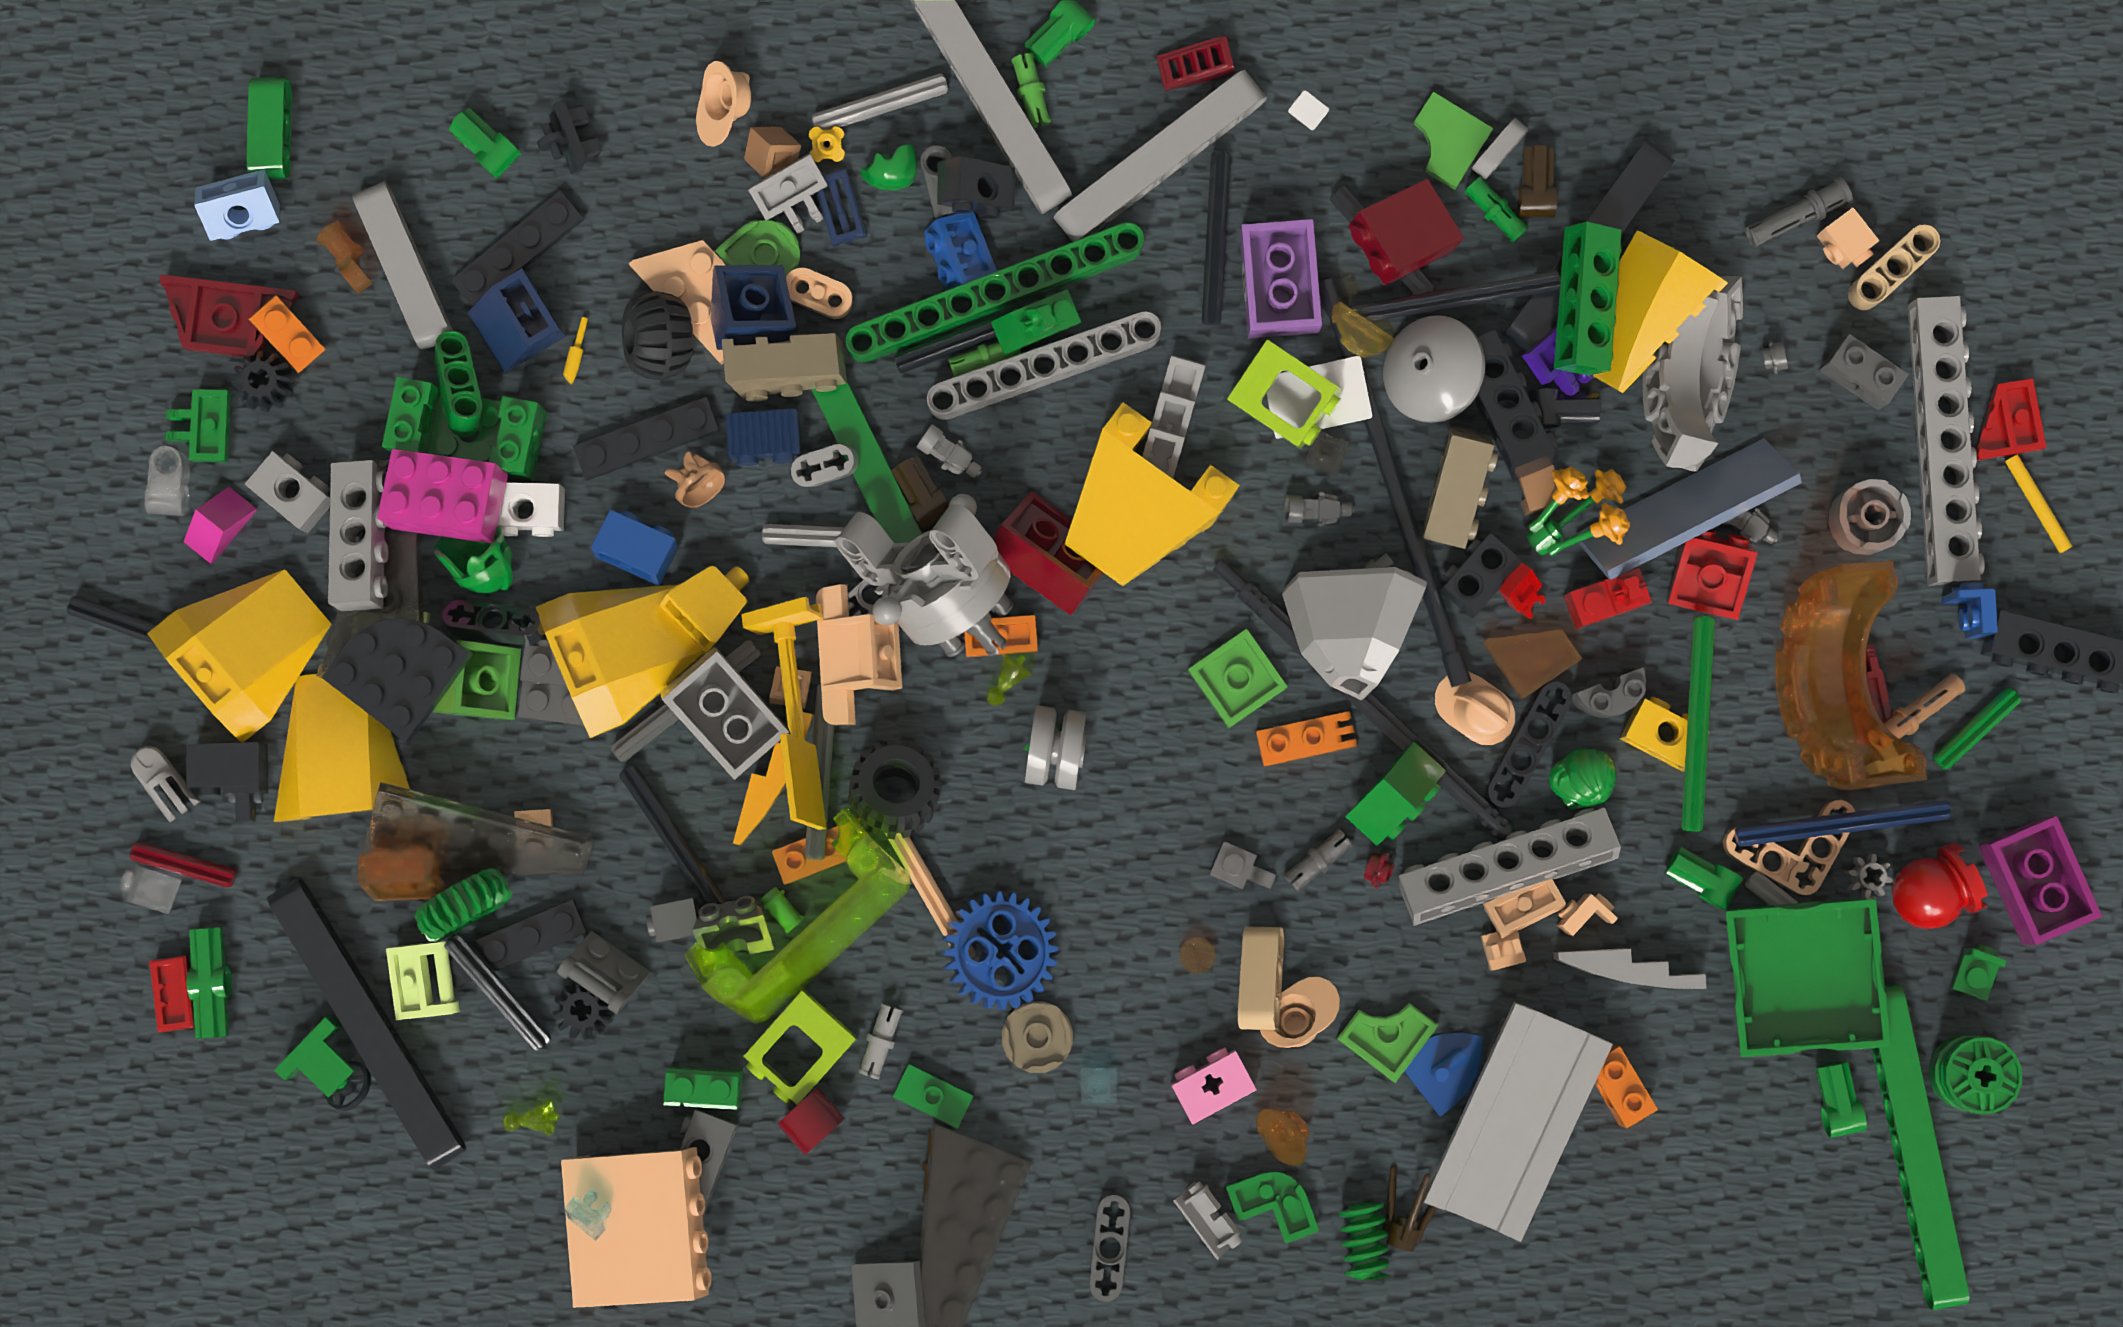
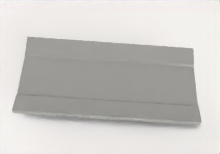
M1514 1002L1429 1184L1423 1202L1487 1226L1521 1242L1613 1044L1575 1026Z

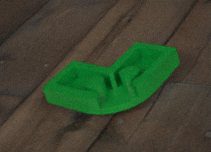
M1266 1171L1226 1185L1238 1222L1273 1210L1285 1244L1319 1232L1306 1193L1291 1176L1277 1171Z

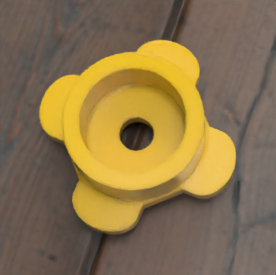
M834 126L831 130H822L819 127H814L810 130L809 138L812 140L810 155L814 162H820L822 159H832L835 162H839L844 158L845 152L841 148V139L844 136V132L840 127ZM824 141L830 142L828 148L823 146Z

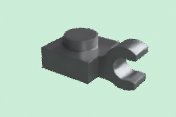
M1223 842L1210 873L1211 876L1243 889L1247 879L1271 889L1276 877L1275 874L1253 866L1257 855L1227 842Z

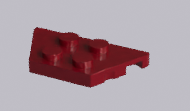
M160 274L159 278L170 304L168 307L172 319L176 321L178 327L177 333L182 348L187 351L237 357L249 355L256 359L257 352L262 351L269 341L248 318L274 295L289 310H291L299 297V293L296 290Z

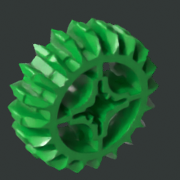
M494 868L483 870L465 880L463 879L461 882L440 892V894L431 898L417 909L414 915L418 922L417 926L428 941L435 942L454 935L504 906L512 896V892L508 887L509 883L505 876H502L499 869Z

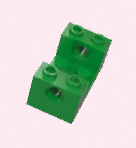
M396 376L382 447L389 452L392 449L496 463L509 477L534 481L547 411L537 402L502 396L501 402L481 398L482 414L479 435L474 441L465 442L460 436L455 435L448 426L440 389L429 382ZM465 412L459 413V414H461V415H466V416L471 415V414L465 413Z

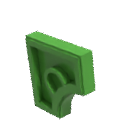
M1433 92L1414 121V125L1424 134L1429 144L1430 159L1425 172L1455 190L1493 128Z
M1409 1003L1400 1012L1387 1017L1371 1016L1358 1010L1337 1039L1392 1082L1396 1083L1439 1025Z

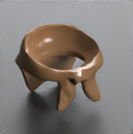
M690 451L683 458L685 468L679 470L667 469L665 471V475L677 481L676 499L682 505L691 508H697L709 502L721 491L725 483V474L719 463H711L698 454L692 456Z

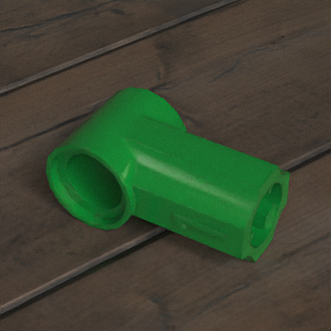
M1062 0L1051 12L1050 19L1025 43V48L1029 53H1032L1034 59L1045 67L1072 41L1076 43L1081 40L1096 22V19L1076 0Z
M470 108L461 111L453 119L449 127L453 136L475 155L474 158L496 179L522 155L500 132L496 133Z
M1678 847L1664 874L1696 891L1698 893L1697 896L1704 901L1725 911L1743 880L1735 872L1716 863L1713 865L1683 847Z
M1837 1062L1815 1067L1824 1105L1821 1107V1118L1827 1136L1834 1138L1866 1131L1867 1120L1865 1111L1860 1100L1856 1099L1848 1062Z

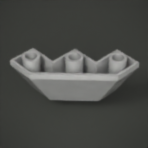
M1396 567L1299 572L1283 589L1282 596L1303 657L1331 687L1363 700L1379 684L1399 652L1426 589L1427 581Z

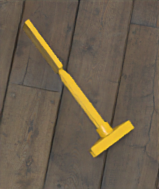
M802 597L741 615L743 628L757 635L773 632L774 641L778 643L787 722L791 735L787 733L780 735L790 820L823 830L827 829L817 749L816 745L804 739V718L794 641L796 640L795 626L823 619L821 604L817 603L809 606V598Z

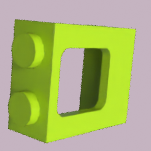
M1266 340L1227 400L1302 449L1304 444L1310 446L1315 441L1321 431V428L1317 425L1325 414L1328 416L1333 414L1342 398L1338 396L1341 391L1338 386L1269 340ZM1282 371H1289L1321 393L1320 402L1301 428L1293 427L1262 404L1263 397Z
M802 990L743 1057L749 1061L746 1067L760 1080H763L766 1076L776 1085L773 1092L788 1105L792 1101L798 1105L858 1037L806 990ZM792 1025L798 1026L823 1051L819 1060L795 1086H792L763 1060V1056Z

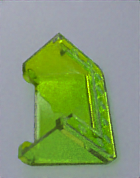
M847 807L833 818L838 826L839 834L837 839L831 842V844L847 861L848 867L859 880L763 968L754 974L724 942L715 949L703 948L697 942L684 954L701 987L713 999L750 1022L760 1023L771 1018L909 890L911 883L907 871Z

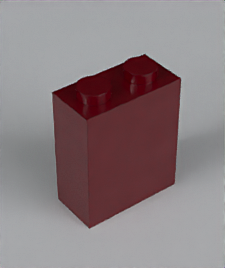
M1428 179L1359 211L1348 225L1352 239L1362 248L1369 260L1371 270L1375 275L1379 276L1384 286L1452 253L1464 239V236Z

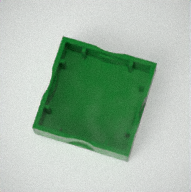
M1875 897L1726 909L1741 1057L1794 1054L1817 1048L1840 1051L1892 1047Z

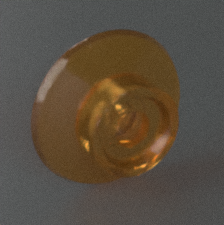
M1264 1109L1260 1111L1256 1120L1257 1130L1273 1156L1287 1165L1298 1166L1302 1164L1307 1155L1306 1141L1309 1138V1130L1305 1121L1297 1113L1290 1110L1282 1112L1277 1109Z

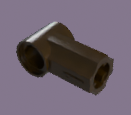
M1547 145L1524 147L1522 150V185L1519 186L1517 197L1518 217L1554 218L1557 210V187L1554 186V148H1550Z
M915 456L898 464L891 472L910 504L908 506L922 531L925 532L936 525L949 507V503L940 488L935 487L922 461H920L918 456Z

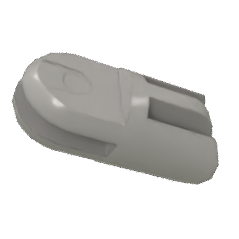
M145 746L133 754L131 758L133 773L169 822L176 818L157 791L163 789L181 814L188 810L169 785L173 780L177 782L182 792L194 806L200 802L191 788H186L185 780L161 750L156 747Z

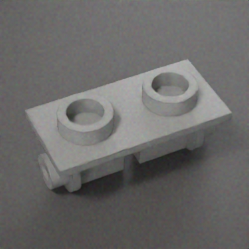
M1200 1181L1193 1182L1173 1201L1218 1260L1230 1248H1235L1243 1241L1240 1236L1242 1231L1236 1227L1227 1213L1220 1215L1217 1212L1221 1205L1208 1189V1185L1203 1186Z

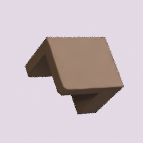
M751 127L744 159L763 178H766L798 160L801 144L781 127Z
M1554 465L1519 479L1525 498L1521 502L1525 516L1544 511L1553 500L1552 495L1557 490L1551 472L1555 470Z

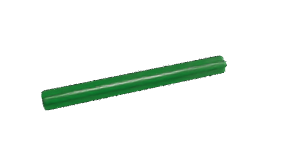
M1698 616L1693 621L1681 826L1683 830L1690 832L1702 831L1704 820L1715 619L1709 616Z

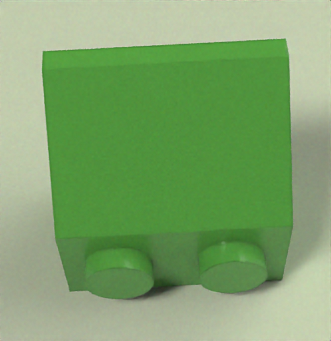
M455 640L473 653V656L432 712L515 720L521 649Z

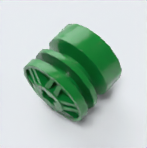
M1956 1035L1943 1041L1936 1048L1928 1065L1929 1081L1934 1093L1946 1105L1975 1114H1994L2006 1109L2017 1098L2022 1085V1067L2016 1054L2005 1043L1990 1037L1976 1035ZM1976 1071L1985 1072V1079L1975 1078Z

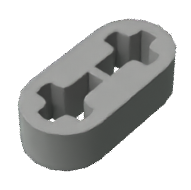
M1514 118L1478 159L1472 170L1486 180L1529 129Z
M843 444L832 445L796 458L792 463L791 476L798 485L804 487H816L853 474L859 465V455L851 446ZM839 451L841 455H848L849 461L844 463V470L841 466L830 467L829 465L830 461L839 458ZM806 462L808 465H821L822 470L811 474L812 480L802 475V470L806 469Z

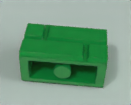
M674 1066L666 1068L664 1105L737 1110L741 1107L743 1071Z

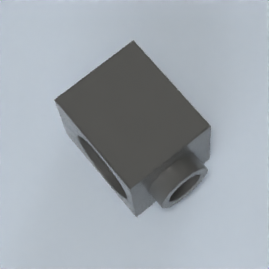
M697 898L650 906L651 914L646 915L649 935L656 936V942L694 936L692 929L696 920L700 917L698 914L699 905Z

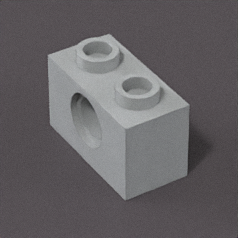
M272 451L245 485L299 530L309 533L330 508V496L327 493L331 488L315 475L308 479L300 472L304 466L290 454L286 453L282 457ZM298 481L300 486L299 493L295 497L288 499L286 496L287 486L292 482Z

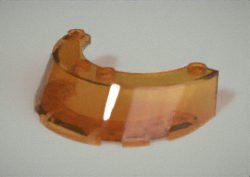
M1893 561L1842 564L1812 575L1798 588L1800 595L1795 604H1788L1780 625V629L1785 634L1782 650H1776L1775 678L1779 708L1789 739L1796 738L1802 750L1799 758L1811 773L1823 776L1828 780L1827 785L1837 789L1856 790L1927 780L1926 759L1920 748L1915 744L1900 740L1886 728L1874 708L1867 684L1866 648L1869 633L1876 616L1887 602L1892 600L1898 586V578L1895 574Z

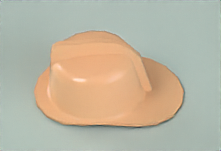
M721 61L710 63L705 70L696 115L697 132L701 141L707 146L713 147L722 144L729 134L732 122L745 115L751 104L749 75L744 72L731 71Z
M1469 672L1471 682L1451 688L1448 676H1446L1439 683L1435 692V706L1438 714L1446 723L1476 743L1494 745L1502 742L1511 733L1515 724V710L1508 697L1483 678Z
M1308 977L1298 981L1281 993L1278 1029L1260 1030L1261 1035L1268 1043L1277 1047L1290 1048L1308 1044L1319 1032L1327 1028L1334 1021L1340 1006L1337 988L1329 980L1321 977Z

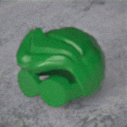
M1576 748L1570 751L1555 764L1549 774L1551 789L1556 795L1561 797L1571 811L1592 808L1606 802L1613 792L1617 780V771L1612 758L1604 751L1588 748Z

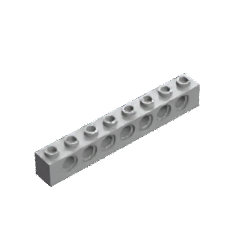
M1960 296L1917 298L1908 304L1927 584L1928 586L1974 583L1981 580L1980 575L1984 572L1985 564L1982 553H1979L1978 539L1981 538L1982 524L1980 518H1976L1975 504L1979 501V487L1973 481V468L1976 466L1977 455L1975 448L1971 447L1970 433L1974 429V417L1972 412H1968L1967 399L1971 395L1972 387L1970 377L1966 376L1965 363L1969 358L1968 343L1963 341L1962 330L1966 324V310L1964 306H1961ZM1934 328H1939L1945 333V343L1935 340L1933 336ZM1936 363H1942L1947 367L1949 373L1947 379L1941 378L1937 374ZM1939 398H1944L1950 403V414H1945L1939 409ZM1942 433H1947L1952 437L1954 442L1952 450L1942 445ZM1945 468H1949L1955 473L1956 482L1954 485L1945 481L1943 477ZM1948 503L1955 505L1958 509L1959 516L1956 521L1950 519L1946 514ZM1951 538L1957 540L1961 545L1959 556L1953 555L1949 550L1948 544Z

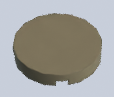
M1030 1001L1015 1008L1007 1017L1002 1029V1046L1007 1058L1018 1068L1029 1073H1045L1057 1068L1068 1057L1073 1045V1029L1068 1017L1057 1006L1045 1001Z

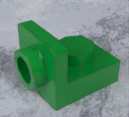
M1976 944L1975 949L1963 948L1949 989L1982 1001H1987L1998 968H2005L2007 960L1996 957L1998 950L1985 945Z

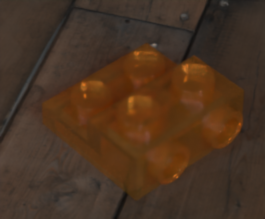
M412 847L408 848L406 853H393L389 849H373L370 851V854H359L358 884L374 901L431 899L446 890V883L439 876L440 861L427 848Z

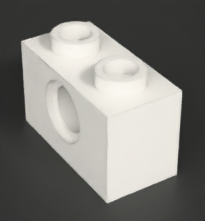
M506 483L498 522L503 535L518 536V530H532V536L552 537L554 536V531H564L565 488L560 484ZM524 502H532L534 506L533 514L527 519H520L518 517L519 506Z

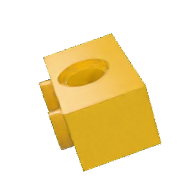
M1651 697L1650 700H1639L1619 739L1685 772L1688 714L1683 713L1682 717L1670 712L1671 706L1655 697ZM1662 722L1669 724L1673 729V738L1669 742L1661 740L1658 735V727Z

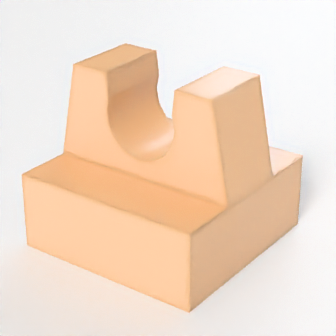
M1497 931L1480 936L1490 971L1526 962L1518 931L1502 939Z

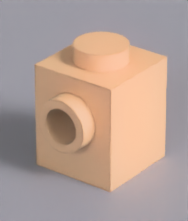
M1851 208L1817 235L1825 246L1823 251L1826 257L1833 264H1839L1842 269L1851 262L1858 267L1874 255L1870 248L1879 242V239L1854 208Z

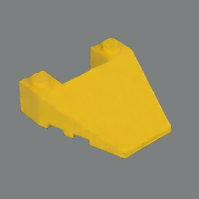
M1124 402L1104 426L1098 438L1064 544L1122 586L1158 563L1160 559L1172 551L1179 549L1200 532L1210 528L1240 486L1210 465L1193 489L1189 491L1141 457L1135 450L1146 437L1152 422Z

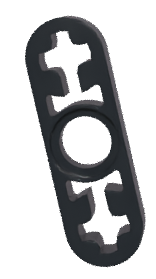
M457 600L448 604L442 614L443 621L449 632L458 637L529 646L539 642L545 634L539 618L540 615L533 609ZM490 618H503L502 623L498 627L493 629L485 628V624Z

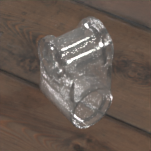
M161 446L150 455L148 485L145 491V509L148 514L186 516L190 497V460L183 451L169 446ZM171 458L176 460L175 466L164 467L165 461H171Z

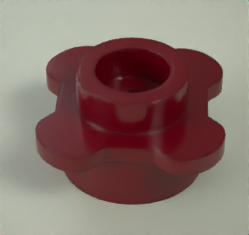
M1376 852L1373 853L1365 869L1364 879L1371 881V885L1377 889L1381 883L1386 884L1389 881L1394 869V864L1390 863L1392 856L1387 852H1384L1383 855Z

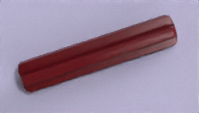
M135 842L130 851V859L223 887H232L237 875V871L233 868L143 842Z

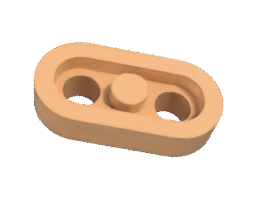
M807 268L794 269L786 276L790 300L794 304L831 319H840L846 316L852 309L853 297L845 284ZM802 282L809 285V290L804 294L796 291L797 285ZM831 297H841V304L838 307L830 306L829 300Z

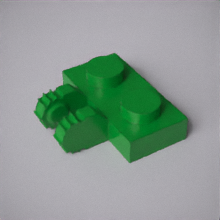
M192 389L191 410L167 409L166 419L171 421H191L190 432L170 430L165 433L164 441L190 442L189 460L192 462L228 463L232 392L228 390Z

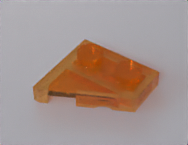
M1562 629L1488 638L1482 642L1520 699L1525 698L1582 660Z

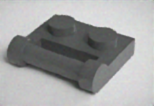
M591 931L572 954L566 957L556 973L564 979L571 978L606 1002L608 1009L617 1015L646 981L651 971Z

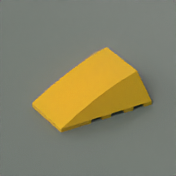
M1638 230L1619 261V286L1616 295V323L1613 334L1611 371L1593 375L1621 393H1624L1656 359L1654 352L1664 342L1670 344L1680 334L1676 329L1691 314L1696 317L1706 307L1703 301L1714 289L1720 292L1728 284L1724 279L1682 252Z
M324 673L299 676L295 683L274 822L311 819V817L370 810L384 811L417 807L414 795H412L407 782V775L403 764L400 762L394 745L395 741L391 731L322 679Z

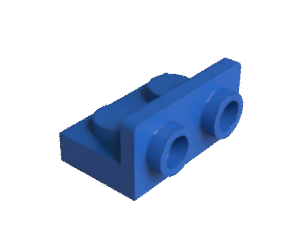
M974 212L967 214L958 213L936 219L924 231L926 248L933 255L938 268L939 281L945 286L946 291L997 272Z
M1983 583L1960 584V587L1951 588L1952 593L1941 597L1942 604L1963 603V609L1959 610L1958 623L1960 630L1965 631V639L1982 638L1998 632L1995 589H1983Z

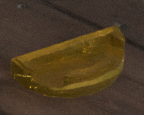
M1342 302L1333 306L1332 322L1337 323L1338 330L1342 335L1340 341L1349 351L1361 357L1378 355L1390 348L1395 338Z

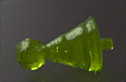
M1005 654L1002 655L1003 660L998 677V686L989 689L986 694L990 705H1001L1005 700L1004 691L1019 684L1023 679L1032 676L1030 671L1021 666L1026 660L1021 654L1016 661Z
M544 1100L543 1103L528 1110V1112L521 1116L512 1111L506 1113L502 1118V1125L505 1130L511 1132L517 1130L521 1125L522 1127H527L550 1136L554 1133L556 1120H559L560 1116L559 1113H555L552 1102Z

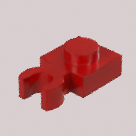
M1523 563L1506 576L1503 585L1498 589L1510 607L1529 619L1534 616L1531 612L1534 603L1538 601L1543 605L1546 602L1545 596L1538 592L1542 587L1541 582L1533 570Z

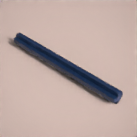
M1942 800L1737 827L1735 829V840L1738 846H1749L1948 820L1951 818L1949 802Z

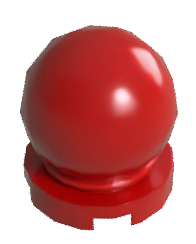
M1951 842L1938 848L1937 859L1922 858L1910 861L1896 874L1891 887L1893 906L1901 918L1915 928L1933 929L1944 927L1958 918L1962 907L1969 913H1975L1987 907V904L1981 900L1988 895L1978 869L1974 863L1969 866L1965 864L1959 855L1964 849L1956 842Z

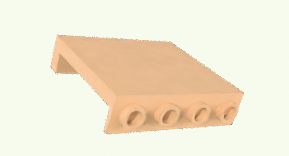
M697 1147L674 1151L595 1157L586 1155L561 1160L573 1308L692 1301L709 1295L712 1277L706 1262L708 1235L703 1228L702 1215L705 1211V1199L703 1194L700 1193L699 1177L702 1173V1163L697 1156Z

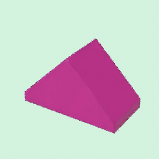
M228 487L195 510L183 542L210 564H213L258 509L231 487Z

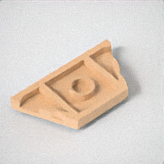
M703 240L632 260L629 263L630 267L653 291L672 294L686 304L691 316L693 335L722 365L724 363L723 350H717L710 318L713 268L715 265L726 264Z

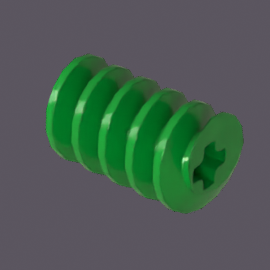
M1384 1202L1354 1203L1348 1205V1209L1338 1213L1339 1217L1350 1220V1223L1340 1227L1341 1232L1351 1234V1238L1341 1242V1246L1352 1249V1253L1342 1257L1343 1261L1354 1264L1353 1268L1344 1271L1345 1276L1355 1278L1356 1280H1376L1391 1277L1390 1274L1380 1271L1390 1265L1388 1259L1379 1257V1255L1388 1251V1245L1377 1242L1387 1236L1386 1230L1376 1227L1385 1222L1386 1218L1384 1215L1374 1212L1382 1208Z

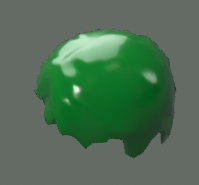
M914 145L899 146L892 158L886 154L876 153L873 164L867 163L864 168H861L860 174L862 179L870 186L879 190L898 191L909 187L917 175V159Z

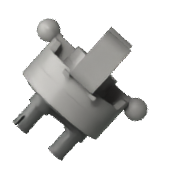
M963 493L953 497L949 507L933 529L917 536L911 542L894 543L873 517L862 512L855 513L835 540L838 550L859 576L866 582L878 586L875 592L878 595H882V598L878 599L873 606L875 620L886 626L897 622L914 643L919 645L939 644L948 657L959 654L965 647L964 639L959 636L965 631L969 635L976 637L988 655L994 656L998 654L999 651L992 644V640L1002 650L1007 645V640L992 624L991 615L988 612L991 610L995 617H1002L1009 613L1013 607V602L1004 593L1010 579V567L997 551V546L993 539L976 519L977 504L973 497Z

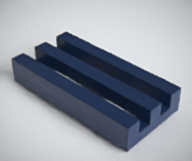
M846 168L823 175L825 181L829 183L844 233L837 236L823 189L819 190L816 193L832 246L836 247L841 243H849L858 238H866L867 236ZM841 178L857 230L851 232L835 180Z

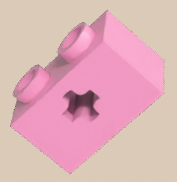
M1224 1047L1207 1056L1206 1059L1209 1063L1196 1070L1194 1065H1190L1174 1074L1177 1080L1171 1083V1086L1192 1125L1256 1091L1235 1050L1227 1052ZM1209 1074L1213 1078L1220 1077L1222 1080L1217 1084L1219 1090L1215 1093H1212L1210 1089L1203 1091L1201 1087L1206 1084L1205 1076Z

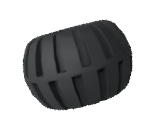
M652 291L637 296L626 305L622 318V344L626 362L634 373L647 379L664 380L680 374L688 367L693 352V326L689 310L680 298L669 293Z

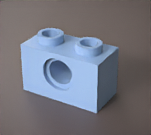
M265 169L196 187L194 205L210 241L219 238L231 239L242 232L253 229L265 230L275 223H279L280 204ZM238 205L243 206L246 209L235 210L232 207Z

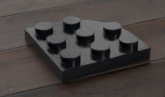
M388 619L374 623L355 634L342 648L322 676V679L403 741L411 742L471 659L473 653L431 624L412 619Z

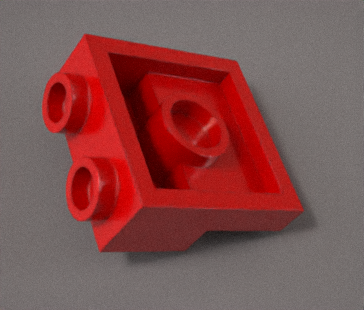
M1710 529L1681 544L1675 560L1676 569L1667 596V603L1738 620L1758 555L1755 546L1749 545L1751 540L1737 534H1730L1728 539L1715 537V531Z

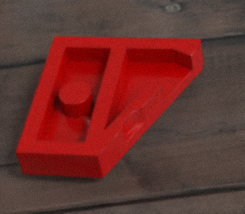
M2033 378L1994 386L1976 447L1977 461L2040 451L2047 448Z

